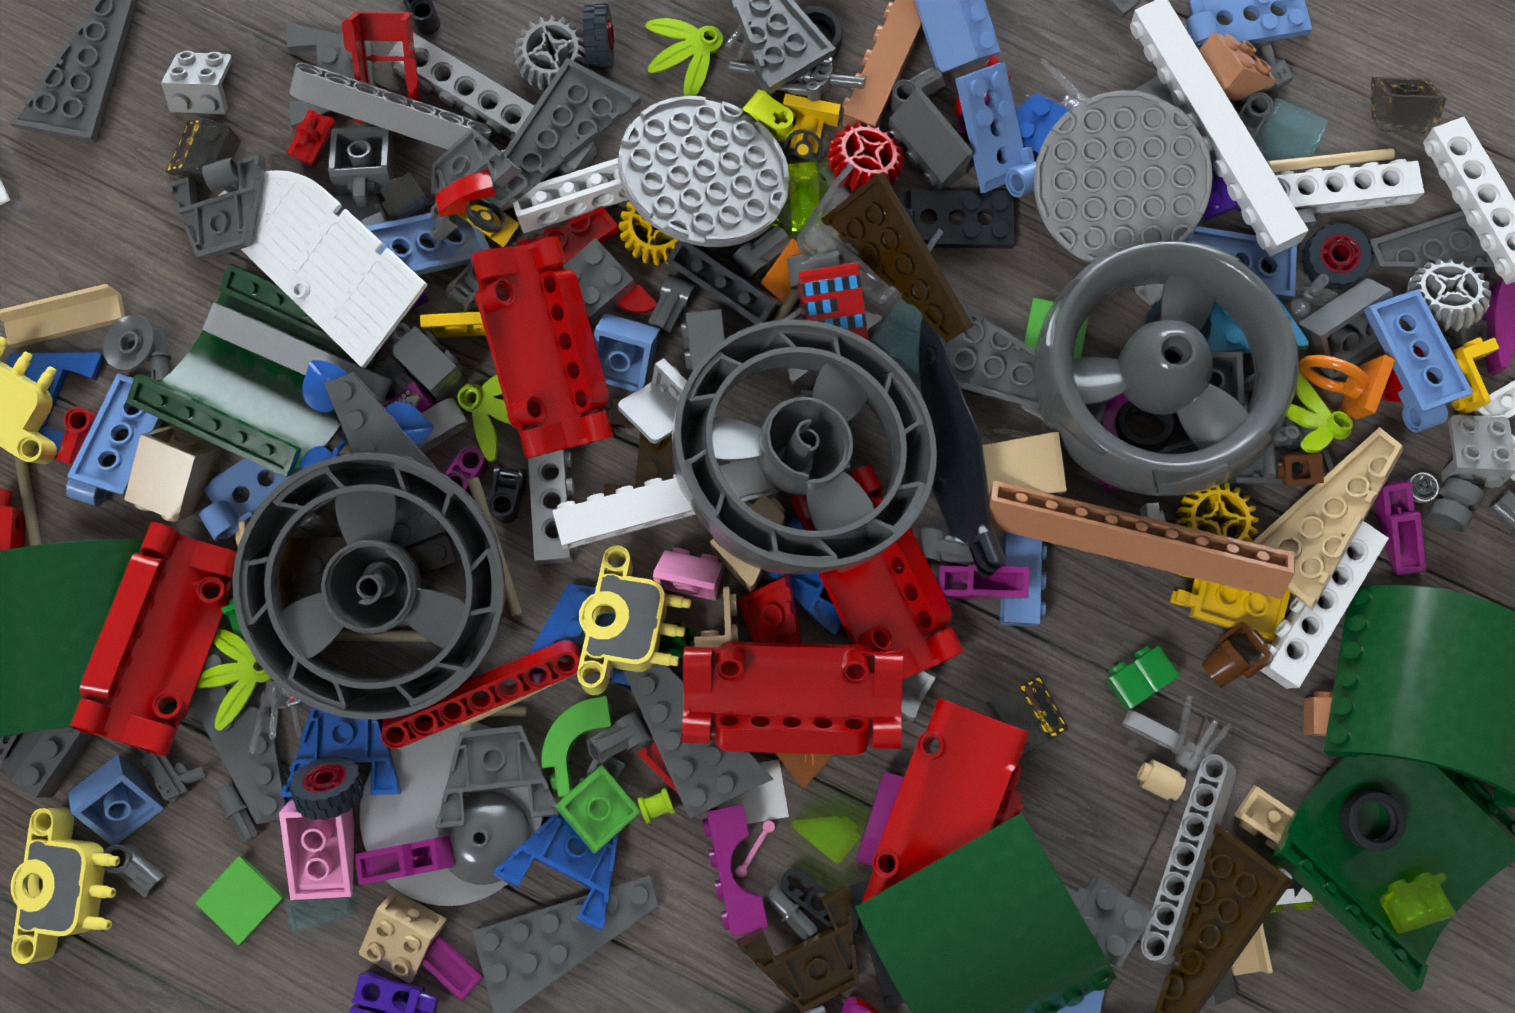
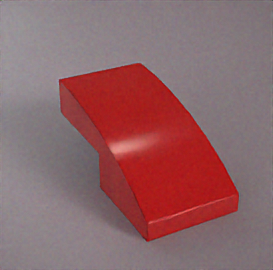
M489 169L463 177L436 194L435 198L439 216L444 217L466 212L468 201L496 196Z

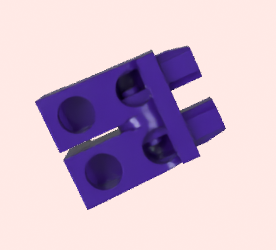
M366 970L359 975L352 1003L355 1004L351 1006L349 1013H435L439 998L424 992L425 987L415 986L407 982L393 980Z

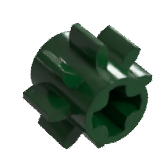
M683 621L671 623L685 628V635L683 637L661 636L660 647L664 653L681 658L683 657L684 647H693L695 645L694 637H696V634L691 627L684 626Z

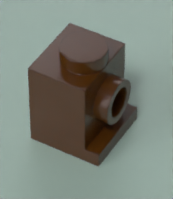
M1296 452L1280 454V461H1276V478L1282 479V484L1285 486L1324 483L1322 453ZM1295 462H1300L1301 469L1298 472L1292 471V465Z

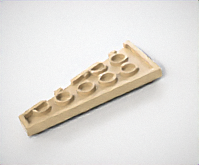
M1380 427L1324 477V483H1318L1253 541L1255 544L1294 553L1295 574L1287 589L1311 611H1313L1403 452V446Z

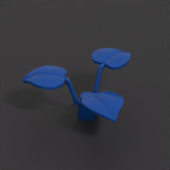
M311 361L308 365L302 388L306 403L312 409L319 412L332 411L334 406L324 383L348 373L339 366L327 361ZM395 402L384 408L390 416H393L401 429L417 446L424 442L431 434L433 424L412 405ZM346 435L332 453L323 446H316L310 449L301 461L300 470L322 460L337 457L338 453L348 443Z

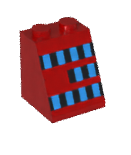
M858 262L799 272L798 296L803 320L841 327L858 334L866 340L869 339Z

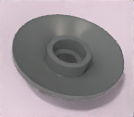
M127 315L114 322L107 331L103 341V354L108 364L121 371H129L141 366L149 358L154 348L155 332L153 326L147 319L139 315Z

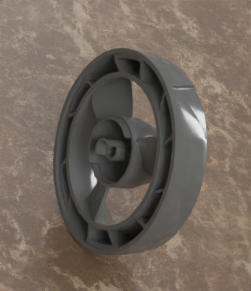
M1195 241L1155 242L1126 246L1111 251L1086 266L1063 288L1049 309L1039 331L1033 360V380L1040 411L1051 433L1059 432L1060 444L1064 451L1077 464L1106 483L1127 491L1152 496H1180L1205 491L1229 481L1251 466L1267 451L1282 427L1297 388L1299 374L1298 347L1290 317L1285 315L1272 291L1239 258L1216 247ZM1164 284L1161 299V320L1148 323L1136 330L1128 339L1118 359L1102 357L1073 359L1078 331L1090 313L1101 303L1115 294L1142 285ZM1214 302L1227 311L1239 325L1252 353L1255 379L1253 394L1247 411L1231 395L1209 384L1213 373V357L1206 339L1199 331L1207 321ZM1123 393L1132 404L1143 411L1159 415L1177 413L1185 432L1200 450L1183 454H1162L1137 448L1107 431L1090 413L1086 405L1101 403Z
M795 319L776 320L745 328L729 336L709 351L694 368L684 386L675 412L672 431V458L675 476L682 493L690 503L700 522L721 548L744 563L763 571L779 574H815L838 569L839 573L863 565L894 545L911 527L921 513L934 481L937 457L935 433L927 406L915 384L900 365L875 344L858 334L827 323ZM775 369H802L819 373L811 398L796 397L778 404L768 414L762 428L731 418L714 417L716 408L728 391L739 382L753 375ZM865 403L873 410L885 431L892 459V474L889 487L882 502L875 509L861 486L843 471L850 461L853 451V438L848 422L861 411ZM757 458L764 477L774 488L789 495L807 496L810 516L817 531L786 527L756 513L730 488L723 477L717 460L741 461Z
M363 452L341 455L307 466L279 484L264 499L247 524L238 546L233 571V598L236 616L246 644L260 666L281 688L305 704L326 713L346 718L378 720L411 714L429 707L457 689L473 673L491 647L500 626L505 603V576L495 532L484 512L461 486L439 471L414 460L393 454ZM396 495L424 508L450 534L457 546L465 570V603L445 593L421 589V576L414 558L402 546L390 541L397 515ZM336 497L335 509L338 525L347 546L339 550L328 562L322 577V592L302 598L284 609L280 593V567L286 545L294 530L312 510L327 500ZM372 579L376 582L378 588L374 586ZM402 620H405L425 639L444 648L437 656L416 669L385 677H366L351 674L333 667L316 656L335 640L344 627L359 633L373 634L389 630Z

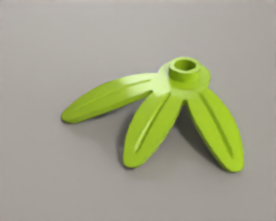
M660 18L646 22L645 27L655 34L685 40L668 47L657 55L648 66V72L655 74L668 70L693 56L686 72L683 93L684 96H697L708 72L710 54L715 53L722 46L723 35L721 31L714 26H704L698 30L691 24L670 18ZM710 36L714 39L709 41L706 40L704 37Z
M1299 372L1296 393L1310 411L1291 404L1286 416L1303 427L1316 429L1302 439L1300 446L1308 453H1318L1324 450L1333 438L1339 440L1346 439L1351 434L1353 421L1346 413L1341 411H1335L1331 414L1310 383Z
M497 374L484 383L483 386L469 383L463 386L458 393L460 406L465 411L472 412L478 444L485 458L491 463L497 459L498 439L489 415L504 423L511 424L507 417L504 400L496 398V396L502 394ZM473 393L476 394L475 403H472L470 400Z
M218 629L214 644L224 654L236 660L237 663L221 664L204 671L197 688H215L237 682L225 696L217 712L215 728L219 731L226 728L239 715L251 697L257 682L262 683L272 679L264 669L261 671L256 670L259 663L248 645L234 633Z

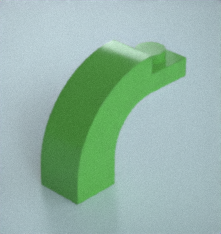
M608 696L587 699L573 705L558 717L546 736L542 750V768H555V773H552L550 778L552 791L558 792V797H565L573 790L570 755L575 743L583 735L591 731L608 729L613 726L611 703Z

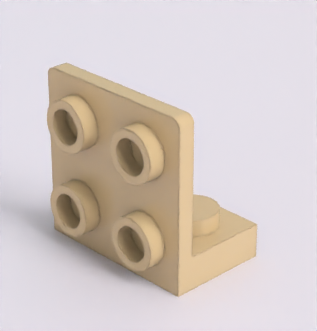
M723 587L725 635H720L719 631L716 630L702 631L701 636L694 637L695 647H720L725 642H738L737 624H732L731 616H737L736 594H730L729 587Z
M394 889L377 908L359 950V955L402 980L412 983L429 945L443 929L447 919Z

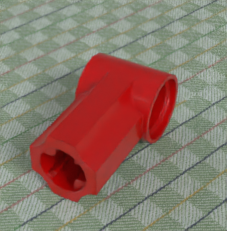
M74 407L66 412L64 416L66 430L56 461L73 465L97 416L96 413L82 407ZM86 417V424L81 428L80 423Z

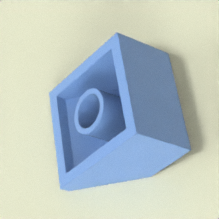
M606 313L603 315L595 328L594 341L606 384L634 392L646 386L656 354L660 328Z
M119 754L68 792L71 814L111 845L120 843L164 809L163 804L141 773Z

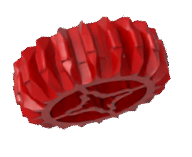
M858 122L853 127L847 124L843 130H839L830 143L827 154L829 170L834 171V179L842 180V187L849 185L851 192L859 189L876 174L884 172L889 183L893 186L903 171L902 167L905 158L902 156L903 148L897 146V139L889 138L890 131L881 132L880 125L874 129L871 128L870 124L864 127Z

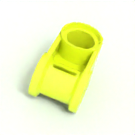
M757 90L742 108L745 115L752 118L755 122L760 121L772 133L777 142H785L786 138L794 131L792 111L763 90Z

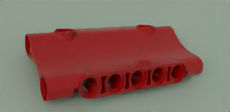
M553 236L526 245L486 249L471 254L470 257L479 286L475 295L476 303L480 311L506 406L509 422L518 429L525 458L529 459L613 437L607 411L602 410L609 401L606 381L577 276L573 270L564 269L563 267L566 264V259L560 237Z
M867 464L848 475L865 491L875 509L882 502L885 494L882 495L881 493L883 486L872 464ZM793 496L790 498L789 501L803 530L817 531L810 516L807 496ZM911 528L894 545L861 566L839 573L838 569L818 573L852 644L862 645L868 651L903 652V680L965 652L953 627H947L952 619L951 608Z
M156 522L150 523L140 553H134L128 563L80 686V694L83 696L70 724L71 728L114 740L153 754L168 756L179 724L187 716L224 616L221 608L227 606L230 600L229 590L233 582L234 563L237 552L186 537L167 525ZM220 589V593L216 598L207 599V594L210 590ZM176 701V710L171 714H164L166 704Z
M734 641L725 642L720 647H684L682 743L711 744V741H716V746L723 751L857 755L864 753L868 745H872V748L901 749L903 652L868 651L864 646L858 644Z
M938 697L926 732L921 734L917 740L903 782L873 857L872 865L874 870L861 903L1002 824L1020 775L1021 765L1018 762L1030 732ZM937 738L940 748L937 753L933 754L930 747L932 741ZM890 856H893L895 859L893 871H890L887 867V860Z

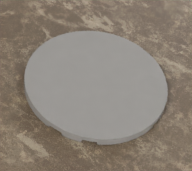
M1127 90L1096 95L1064 114L1045 138L1034 170L1033 184L1036 206L1045 227L1059 245L1077 258L1088 263H1092L1103 255L1126 246L1155 242H1184L1199 223L1210 198L1212 164L1206 142L1195 127L1194 122L1181 109L1160 99L1156 95Z
M680 96L655 103L643 110L640 116L632 124H629L622 138L618 154L620 182L627 198L636 211L653 227L664 234L693 245L725 247L741 244L759 236L778 218L788 196L789 168L783 150L776 138L760 121L755 122L744 114V110L724 101L721 104L706 100V97Z
M477 722L463 728L462 724L459 723L402 748H389L400 783L401 794L371 795L370 772L364 786L359 814L361 835L366 851L438 838L436 821L439 816L444 790L446 789L459 732L492 728ZM528 787L492 790L508 796L521 807L530 826V837L543 825V817L531 819ZM482 832L476 834V842L478 844L484 843L485 835ZM448 868L386 880L402 894L414 900L438 906H456L476 902L498 892L508 884L504 881L488 885L471 884L456 877Z

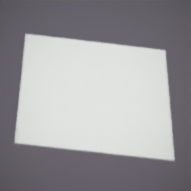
M779 759L759 763L774 780L717 806V809L743 804L747 824L789 817Z

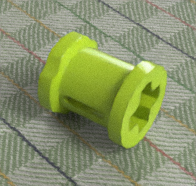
M666 787L662 788L661 793L645 799L643 797L637 798L646 824L651 823L653 818L665 813H676Z

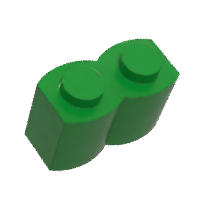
M1147 645L1133 654L1136 660L1129 665L1122 661L1109 670L1111 676L1105 681L1125 710L1138 705L1180 676L1159 645L1153 649Z

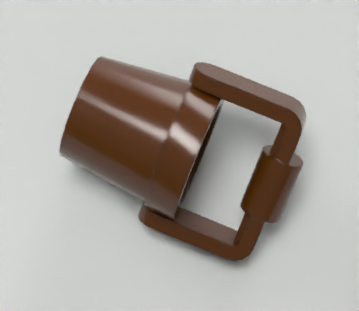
M1240 622L1217 640L1220 646L1201 665L1215 683L1222 688L1242 675L1247 679L1251 678L1273 661V655L1268 650V643L1257 630L1252 631L1246 623ZM1243 630L1247 633V638L1258 651H1262L1265 655L1253 666L1249 664L1239 650L1230 642L1231 639Z

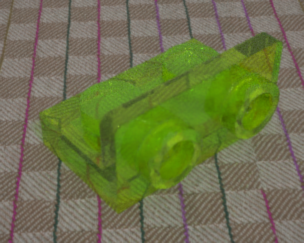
M1426 872L1415 877L1413 882L1406 883L1403 879L1387 886L1389 891L1379 900L1398 934L1447 920L1456 915L1440 884L1448 879L1445 873L1433 876L1431 872Z

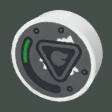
M1418 473L1407 480L1412 482L1413 499L1416 503H1426L1434 499L1438 494V482L1428 473Z

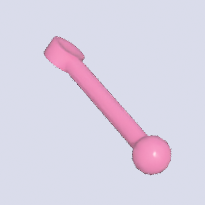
M767 820L763 823L762 833L743 864L736 868L735 873L739 878L747 875V867L768 833L775 829V824L772 821Z

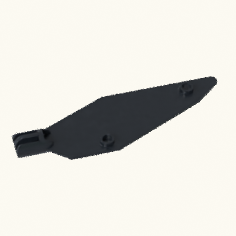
M922 319L918 358L921 393L932 420L937 450L936 471L932 491L950 535L967 543L981 577L988 578L1007 563V559L995 531L990 526L981 435L937 332Z

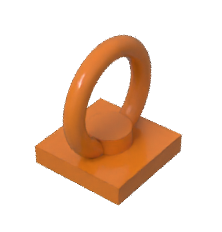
M1311 355L1300 360L1299 372L1307 381L1320 388L1344 394L1338 411L1346 413L1354 421L1376 413L1395 359L1383 355L1356 366L1348 361L1331 356ZM1311 367L1333 369L1349 377L1346 382L1336 381L1318 374Z

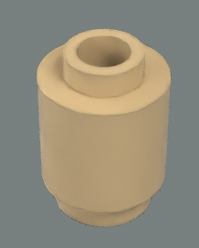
M1154 759L1149 763L1144 762L1137 774L1141 788L1166 800L1171 798L1176 801L1181 796L1186 784V779L1181 777L1180 772Z

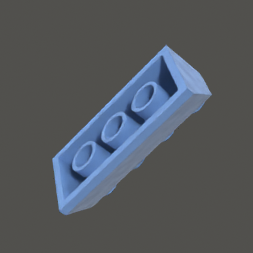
M914 0L936 69L938 68L941 74L986 62L1001 52L985 0Z

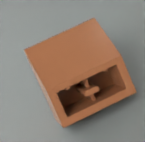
M1213 32L1199 49V52L1228 99L1238 101L1273 85L1277 81L1270 73V65L1264 60L1257 58L1254 54L1256 52L1255 47L1245 40L1241 43L1230 34L1223 36Z

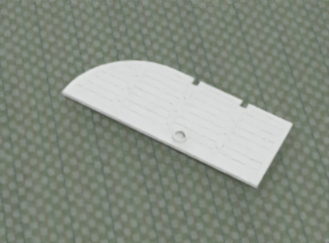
M265 171L251 246L241 250L362 368H366L425 290L427 283L389 248H386L380 255L378 252L382 248L383 243L347 209H344L338 216L337 212L342 205L318 183L294 172ZM224 190V191H223L222 193H220L218 196L223 195V194H226V193H228V192H226V191Z

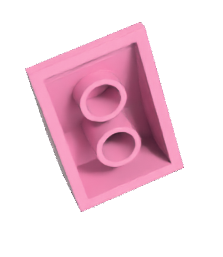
M673 548L672 552L666 550L663 552L653 573L655 583L660 584L663 590L717 601L724 569L723 562H718L719 557L710 554H702L701 558L690 556V551L681 548Z
M290 799L279 812L290 900L351 897L353 895L354 870L353 808L349 812L335 818L311 820L298 813L294 800Z

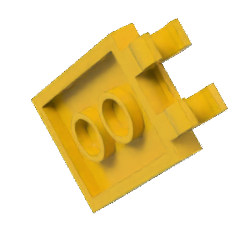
M480 312L420 315V326L425 331L428 330L435 338L486 336Z
M1178 574V575L1183 576V577L1193 578V577H1189V576H1185V575ZM1194 578L1191 593L1181 589L1172 591L1170 603L1190 607V617L1228 629H1232L1238 623L1244 622L1252 631L1257 630L1266 641L1273 642L1277 638L1275 629L1284 620L1291 592L1287 589L1282 599Z

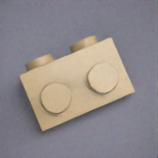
M1253 785L1234 816L1241 820L1239 826L1251 835L1256 836L1257 833H1260L1266 837L1267 841L1265 844L1275 851L1287 824L1295 812L1259 787Z

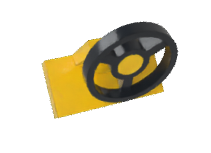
M785 94L783 105L792 111L793 118L796 120L794 131L784 142L783 153L790 166L798 170H807L814 167L820 161L823 153V146L820 140L823 124L838 126L841 104L821 100L810 101L806 97ZM791 138V143H790V148H789V150H791V151L787 152V151H786V146H787V143H788L789 139ZM818 148H819L820 152H819V156H818V158H817L815 155H817ZM797 155L800 158L809 157L814 163L800 166L793 163L789 157Z
M483 199L468 201L466 212L456 214L503 248L520 225V223L502 212L497 206Z

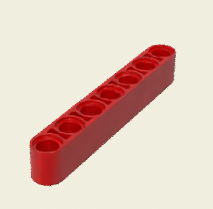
M559 641L464 681L445 698L429 707L411 714L386 718L383 720L382 742L391 749L402 748L571 677L577 673L579 667L578 648L571 641ZM563 655H570L573 657L572 660H570L569 662H561L558 660ZM534 667H542L545 669L544 672L540 674H533L532 672H530L531 669H533ZM506 679H514L516 681L511 686L504 685L502 682ZM485 691L488 695L480 698L475 696L474 693ZM449 703H457L460 707H458L457 709H449L446 707V705ZM420 715H428L432 719L428 721H421L417 717ZM391 727H399L403 731L393 733L389 729Z

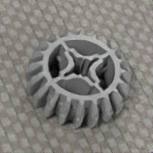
M552 15L547 22L540 17L539 24L535 25L530 22V30L522 29V38H516L517 48L514 49V55L517 58L515 61L516 66L519 68L521 76L524 79L527 78L531 86L537 83L541 91L546 85L550 84L566 58L588 69L583 43V31L581 28L577 29L573 21L567 24L563 16L558 22L555 21V17ZM549 47H551L553 53H555V61H553L552 55H550Z
M1438 259L1435 265L1427 262L1423 268L1419 267L1413 277L1410 278L1406 291L1408 293L1417 289L1420 290L1438 326H1441L1444 332L1450 327L1458 332L1462 326L1469 329L1473 323H1478L1484 312L1486 313L1491 299L1489 282L1483 281L1484 273H1475V266L1467 268L1464 266V261L1460 264H1454L1452 259L1447 263Z

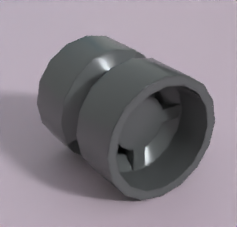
M1448 478L1440 491L1442 498L1435 500L1428 518L1443 529L1455 533H1464L1473 519L1471 512L1477 511L1484 498V492L1478 486L1463 479Z

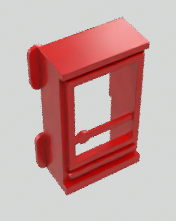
M354 12L348 19L342 22L344 47L348 52H352L355 80L370 85L367 61L372 63L377 61H404L408 98L420 102L412 12ZM365 41H402L404 56H377L376 54L367 56ZM353 118L354 121L357 122V123H363V122H364V121H361V120H358V119Z

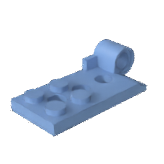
M1189 0L1188 2L1191 16L1186 20L1188 34L1198 50L1213 32L1223 36L1230 34L1241 43L1245 40L1250 44L1309 35L1312 31L1305 0ZM1276 6L1281 8L1283 16L1273 14L1270 7ZM1243 12H1253L1257 20H1247ZM1225 16L1230 24L1221 25L1216 17Z
M997 63L956 78L955 81L970 147L973 151L972 156L981 193L988 192L1006 184L1007 190L1014 197H1021L1033 192L1036 162L1034 161L1032 147H1023L1006 63ZM986 93L989 96L988 106L984 102V95ZM992 122L995 123L996 127L994 135L990 130ZM998 150H1000L1002 154V159L1000 163L997 160Z
M431 213L365 226L383 243L382 248L378 252L380 255L386 248H389L417 275L470 264L471 254L490 249L484 234L456 214L454 216L458 227L451 233L458 235L461 239L460 242H452L447 236L441 242L433 239L430 235V229L435 228V219L431 217ZM428 239L433 242L434 247L426 248L421 245L419 240ZM396 244L402 245L407 249V253H396L392 246Z
M1196 226L1194 231L1185 240L1207 244L1226 251L1233 256L1240 257L1244 264L1279 299L1291 300L1295 297L1297 244L1270 257L1267 251L1259 246L1255 235ZM1261 261H1267L1271 265V274L1262 270Z
M1417 289L1368 306L1363 310L1385 354L1395 359L1393 369L1403 387V390L1398 392V395L1404 405L1402 415L1406 426L1412 432L1418 433L1445 423L1448 418L1446 404L1473 394V391L1420 290ZM1399 320L1406 321L1410 326V331L1403 330ZM1413 346L1419 347L1423 351V358L1418 357L1413 352ZM1426 372H1431L1436 376L1437 384H1433L1427 379Z
M117 373L67 475L69 479L66 486L67 497L98 507L105 502L109 492L125 496L140 435L159 429L163 421L143 410H140L135 415L127 414V410L131 405L125 402L134 378ZM119 430H129L126 439L122 441L115 440V435ZM116 455V461L112 466H102V462L107 456Z
M244 458L212 479L203 488L212 504L206 507L199 514V517L214 541L220 542L235 536L236 530H239V521L249 522L264 499L289 477L273 472L275 475L274 482L270 486H263L261 484L263 474L273 471ZM242 488H248L250 492L248 500L238 503L236 500L237 492Z

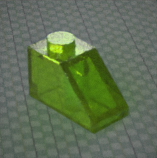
M816 163L788 164V191L792 231L821 229L819 178Z
M846 815L842 819L838 816L797 819L789 824L837 865H839L861 837L856 832L859 826Z

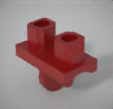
M309 109L302 123L297 124L295 128L297 133L286 153L290 157L309 165H317L321 157L320 154L327 141L330 140L331 131L337 122L331 117L323 116Z

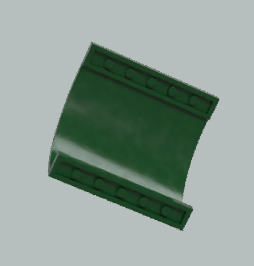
M228 264L219 289L221 293L217 301L218 304L358 364L276 283L235 264ZM204 330L183 360L162 381H155L143 374L135 375L125 402L284 477L292 476L300 471L304 455L316 446L326 448L342 427L335 409L330 412H319L312 409L306 403L302 392L304 374ZM381 348L366 366L367 369L373 370Z
M144 540L72 541L0 551V738L70 727L79 701L83 696L80 694L83 676L128 563L134 553H140ZM172 702L166 704L164 714L173 713Z
M1408 585L1360 586L1346 609L1324 752L1330 757L1372 755L1405 759L1456 771L1494 786L1493 802L1497 806L1515 807V612L1496 603L1449 590Z
M1372 755L1342 757L1320 779L1293 814L1272 858L1331 913L1350 934L1357 938L1374 957L1383 963L1397 979L1414 992L1423 986L1429 967L1426 964L1427 958L1448 922L1479 888L1515 861V816L1506 807L1497 806L1493 802L1494 796L1479 781L1459 772L1421 762ZM1374 790L1389 794L1396 799L1404 810L1406 818L1404 835L1397 845L1388 850L1372 851L1351 843L1343 834L1339 821L1341 806L1348 796L1357 791ZM1367 802L1358 812V829L1366 838L1375 839L1380 837L1387 827V813L1381 804Z
M1022 813L855 907L873 946L911 1013H1057V1011L1066 1006L1072 1007L1081 1003L1084 1000V996L1093 991H1102L1108 988L1112 981L1117 978Z

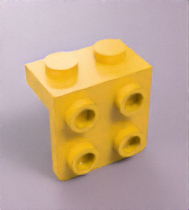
M1481 337L1463 344V347L1452 351L1473 391V394L1450 402L1453 409L1458 411L1459 415H1467L1491 402L1474 362L1500 349L1495 338L1484 342Z

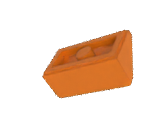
M793 238L760 284L762 289L782 303L792 290L790 289L786 260L797 255L813 256Z

